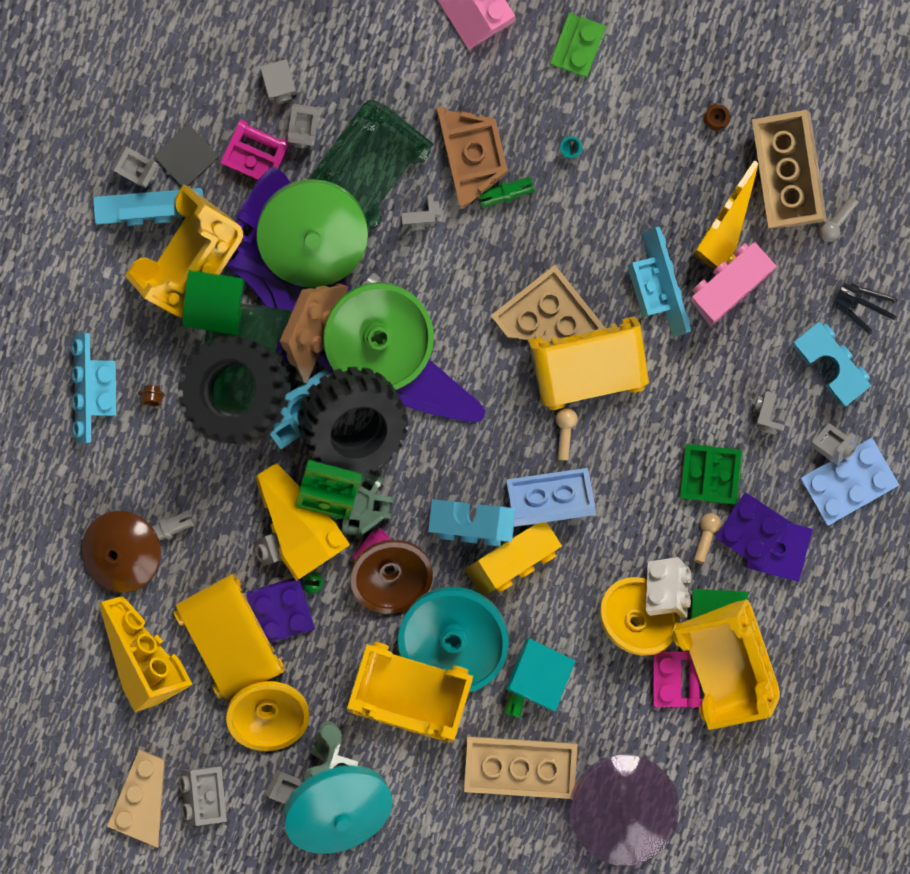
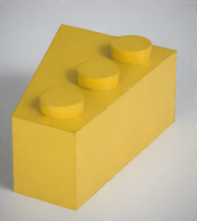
M547 522L536 523L513 537L512 542L507 541L478 561L464 568L479 594L485 595L495 589L500 593L513 585L511 579L518 574L522 579L535 570L533 567L535 563L541 560L545 564L555 558L557 555L554 551L562 547Z

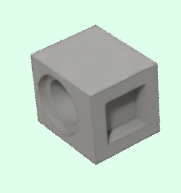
M287 59L260 66L270 102L276 101V104H283L292 101L291 96L297 94Z

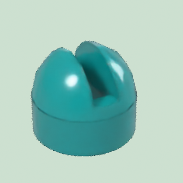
M568 136L562 140L560 150L565 157L575 159L581 155L583 144L578 138ZM572 141H575V154H574V155H572V153H571V152H572V148H571V142H572Z

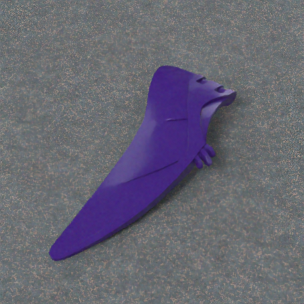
M270 167L259 178L235 216L237 218L235 222L242 230L246 225L253 230L248 237L243 234V238L236 249L237 255L233 260L229 259L226 267L244 279L265 304L280 334L275 352L280 353L282 349L280 339L301 291L308 288L316 289L317 287H302L281 279L270 270L260 254L257 243V224L260 213L274 193L291 184L284 172L277 167ZM343 279L326 285L327 287H334L336 283L348 287L347 292L351 290L350 286ZM323 348L316 364L324 369L326 368L333 374L334 370ZM285 350L283 362L289 363ZM430 359L422 372L414 380L396 389L404 406L415 410L468 422H478L484 418L485 409L481 403Z

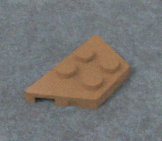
M437 107L459 207L463 209L508 174L496 119L485 116L476 117L471 113H458L446 110L445 107Z
M336 283L334 287L319 286L316 289L308 288L301 291L280 339L283 349L287 352L289 364L295 366L298 372L295 375L296 380L307 384L318 356L324 348L323 330L328 313L336 301L347 292V286Z

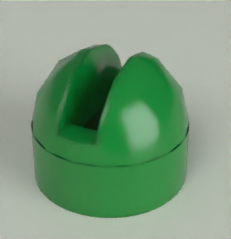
M309 572L302 578L303 589L311 594L319 592L324 585L323 577L316 572ZM306 579L319 581V586L306 585Z

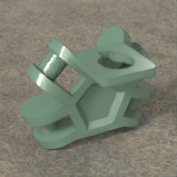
M370 470L365 471L366 474L362 475L349 518L360 520L359 525L349 524V520L343 519L342 534L345 538H347V535L358 536V540H363L364 534L383 519L392 518L389 510L390 503H394V497L375 495L385 477L381 475L377 477L370 473ZM363 482L372 486L371 491L361 486ZM374 500L380 501L378 512L373 511ZM328 515L333 521L342 519Z
M331 721L323 722L315 736L317 742L312 745L310 750L323 763L320 766L307 769L304 774V781L315 774L334 768L337 764L358 766L357 761L338 756L342 738L341 732L335 723Z

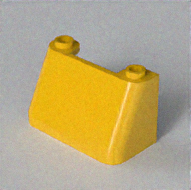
M183 184L176 195L174 205L176 210L186 218L157 262L146 257L135 260L125 274V277L145 299L183 318L188 270L220 275L243 238L242 228L232 218L185 184Z
M634 316L622 319L623 324L619 328L616 324H610V328L560 339H557L556 336L551 337L552 343L549 340L542 341V337L528 339L542 405L548 406L549 410H557L563 408L565 403L625 390H629L631 393L643 391L645 385L649 384V376L641 325L637 318Z
M235 573L177 603V610L174 611L180 626L185 624L215 681L212 687L219 699L224 697L226 701L231 700L243 688L258 682H266L286 671L281 659L276 654H273L275 650L273 646L271 647L246 599L245 593L241 594V583Z
M747 599L726 605L679 623L673 632L674 642L683 651L689 650L705 695L702 705L699 706V713L701 719L706 721L709 730L770 718L780 698L779 686L755 614Z
M373 642V645L367 644L347 712L440 741L453 743L473 676L468 675L469 670L459 666H453L452 670L440 669L394 655L388 651V645L379 642Z

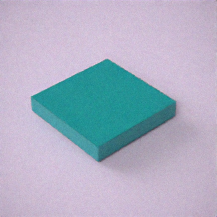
M526 638L506 690L550 711H556L576 661L530 638Z

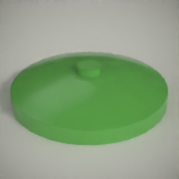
M315 179L301 180L286 185L269 198L258 219L257 243L264 262L281 279L302 287L326 286L345 278L359 264L367 246V223L361 206L348 191L328 181Z
M385 282L366 283L346 292L331 308L323 330L324 350L333 370L341 368L342 371H347V367L356 366L359 371L364 367L373 370L374 374L379 372L385 376L386 380L391 382L395 390L407 385L422 372L431 356L434 342L432 322L423 304L408 290Z

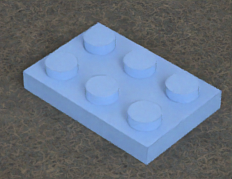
M869 438L857 445L853 455L848 460L843 459L838 466L829 461L800 478L827 526L899 486L873 438Z
M588 468L506 479L510 506L515 509L514 527L596 515Z

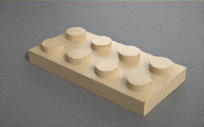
M467 736L464 792L574 799L578 744Z

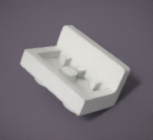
M679 557L648 562L646 612L650 616L676 612L681 618L687 617V608L691 605L688 593L691 571Z

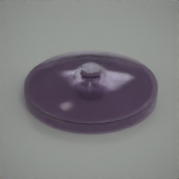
M631 754L611 755L589 766L577 780L569 803L570 822L580 844L596 858L613 865H635L656 856L671 840L679 818L678 795L669 776L652 761Z

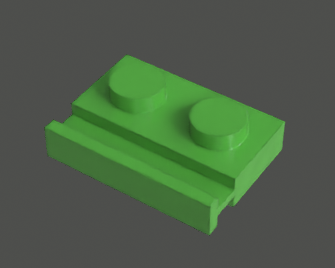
M569 12L550 65L587 78L606 26Z

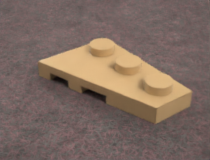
M139 749L107 827L157 848L159 847L165 759Z

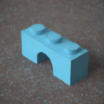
M817 322L793 341L791 345L807 365L819 357H826L834 362L836 375L825 387L841 407H846L871 387V384L868 382L870 376L861 366L857 368L850 360L853 356L844 345L839 346L833 339L836 336L833 330L826 323L822 325L820 322Z
M326 368L310 378L307 384L303 383L286 394L285 399L290 400L288 408L283 407L281 414L284 415L281 423L275 422L273 425L275 430L270 433L280 449L301 436L297 420L298 411L302 409L300 403L304 396H309L307 390L313 384L316 386L320 383L319 378L324 375L330 376Z
M432 499L428 532L439 533L438 539L455 541V535L461 536V542L477 543L478 538L484 539V544L500 546L501 541L512 542L515 518L514 508L477 504L476 516L471 522L469 518V503Z

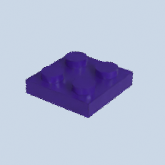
M745 492L715 538L759 568H763L792 522Z
M290 578L246 591L249 605L269 643L315 630L300 579L296 581L295 578Z

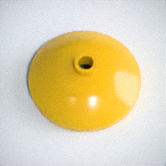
M629 577L614 583L604 594L599 609L602 627L609 639L626 652L641 656L657 654L665 650L674 641L673 632L680 623V617L676 612L650 616L646 612L647 579ZM630 621H634L637 627L633 626Z
M258 682L243 688L232 698L226 712V723L230 734L243 746L258 751H274L290 746L304 734L309 723V708L305 698L295 688L280 682Z

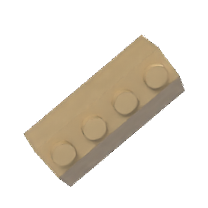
M802 110L752 119L768 228L801 226L827 221L810 112Z

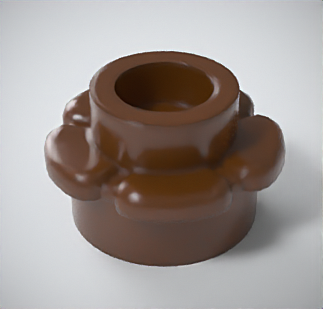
M712 104L703 115L704 123L709 125V128L713 131H719L730 123L729 110L724 105ZM715 115L719 116L718 120L714 118Z
M146 385L144 390L138 391L140 404L152 407L162 405L165 393L160 391V387Z

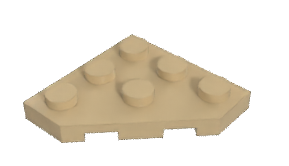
M556 265L552 266L491 315V318L506 337L528 340L542 337V341L549 340L552 343L551 337L556 336L557 339L606 329Z

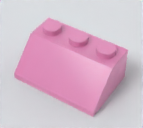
M438 0L468 50L515 22V15L506 0Z
M755 242L750 246L746 243L733 253L736 258L729 265L724 261L713 271L715 277L707 283L703 280L692 290L695 295L692 296L691 301L710 327L767 278L777 267Z

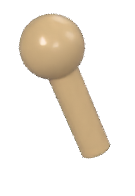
M563 408L556 415V423L560 427L558 460H569L571 429L575 427L578 420L576 412L570 408Z
M714 513L705 514L700 520V528L703 532L694 561L699 564L705 563L712 537L720 531L722 526L720 517Z

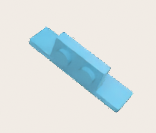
M201 188L193 189L201 196H203V190ZM179 190L94 197L95 223L100 225L127 222V226L143 225V221L154 220V224L170 223V218L184 217L176 210L174 200Z
M655 227L642 233L649 259L630 263L627 267L642 317L665 312L672 336L677 337L691 331L690 319L685 312L682 293L674 275V266L666 248V239L662 234L661 228Z
M80 333L74 335V340L71 344V351L74 355L72 381L75 383V394L72 397L75 422L72 426V433L76 444L91 443V416H116V361L90 360V334Z

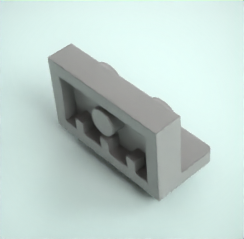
M214 766L181 770L179 788L184 798L181 811L186 824L199 826L227 822L222 767Z

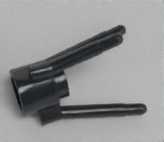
M844 282L834 302L840 304L838 310L846 313L868 334L872 333V329L851 311L850 307L855 309L859 303L892 320L897 319L896 315L861 298L862 294L895 303L897 302L896 297L862 288L854 283L849 285Z

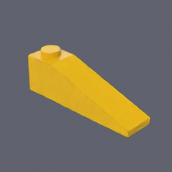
M756 161L752 162L692 254L714 270L724 261L729 265L736 258L733 252L738 245L759 163Z
M277 463L255 476L264 507L269 510L273 522L271 524L272 531L278 537L280 556L296 581L350 546L336 523L327 514L295 507L300 486Z
M124 596L106 600L99 604L121 685L134 712L156 706L193 685L180 659L175 654L170 657L160 646L163 640L158 635L153 638L143 627L145 620Z

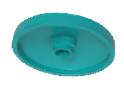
M443 587L422 595L408 608L399 629L398 646L401 657L444 670H452L453 666L468 669V675L473 676L469 692H473L490 683L502 669L508 653L509 634L501 612L485 596L466 588Z
M353 765L330 768L310 777L293 791L283 810L284 828L291 842L304 851L317 854L345 851L367 841L382 828L391 813L392 795L385 779L370 768Z

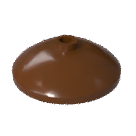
M117 510L105 513L89 525L83 537L81 550L85 568L91 578L105 589L121 593L135 591L145 586L154 577L159 568L161 546L158 536L153 527L144 518L133 512ZM112 550L117 552V559L111 556Z
M385 540L369 546L356 558L350 573L351 588L356 599L366 608L384 614L400 613L408 610L419 597L429 592L433 580L432 566L428 556L418 546L403 540ZM387 566H393L391 569L385 568Z

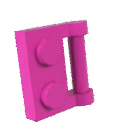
M241 119L220 163L259 180L270 167L280 168L291 142H287L285 138L280 140L248 125L249 122ZM247 136L276 149L275 156L273 157L242 143V137Z
M661 651L654 654L653 707H699L702 705L703 698H700V681L690 652ZM681 660H689V698H681Z

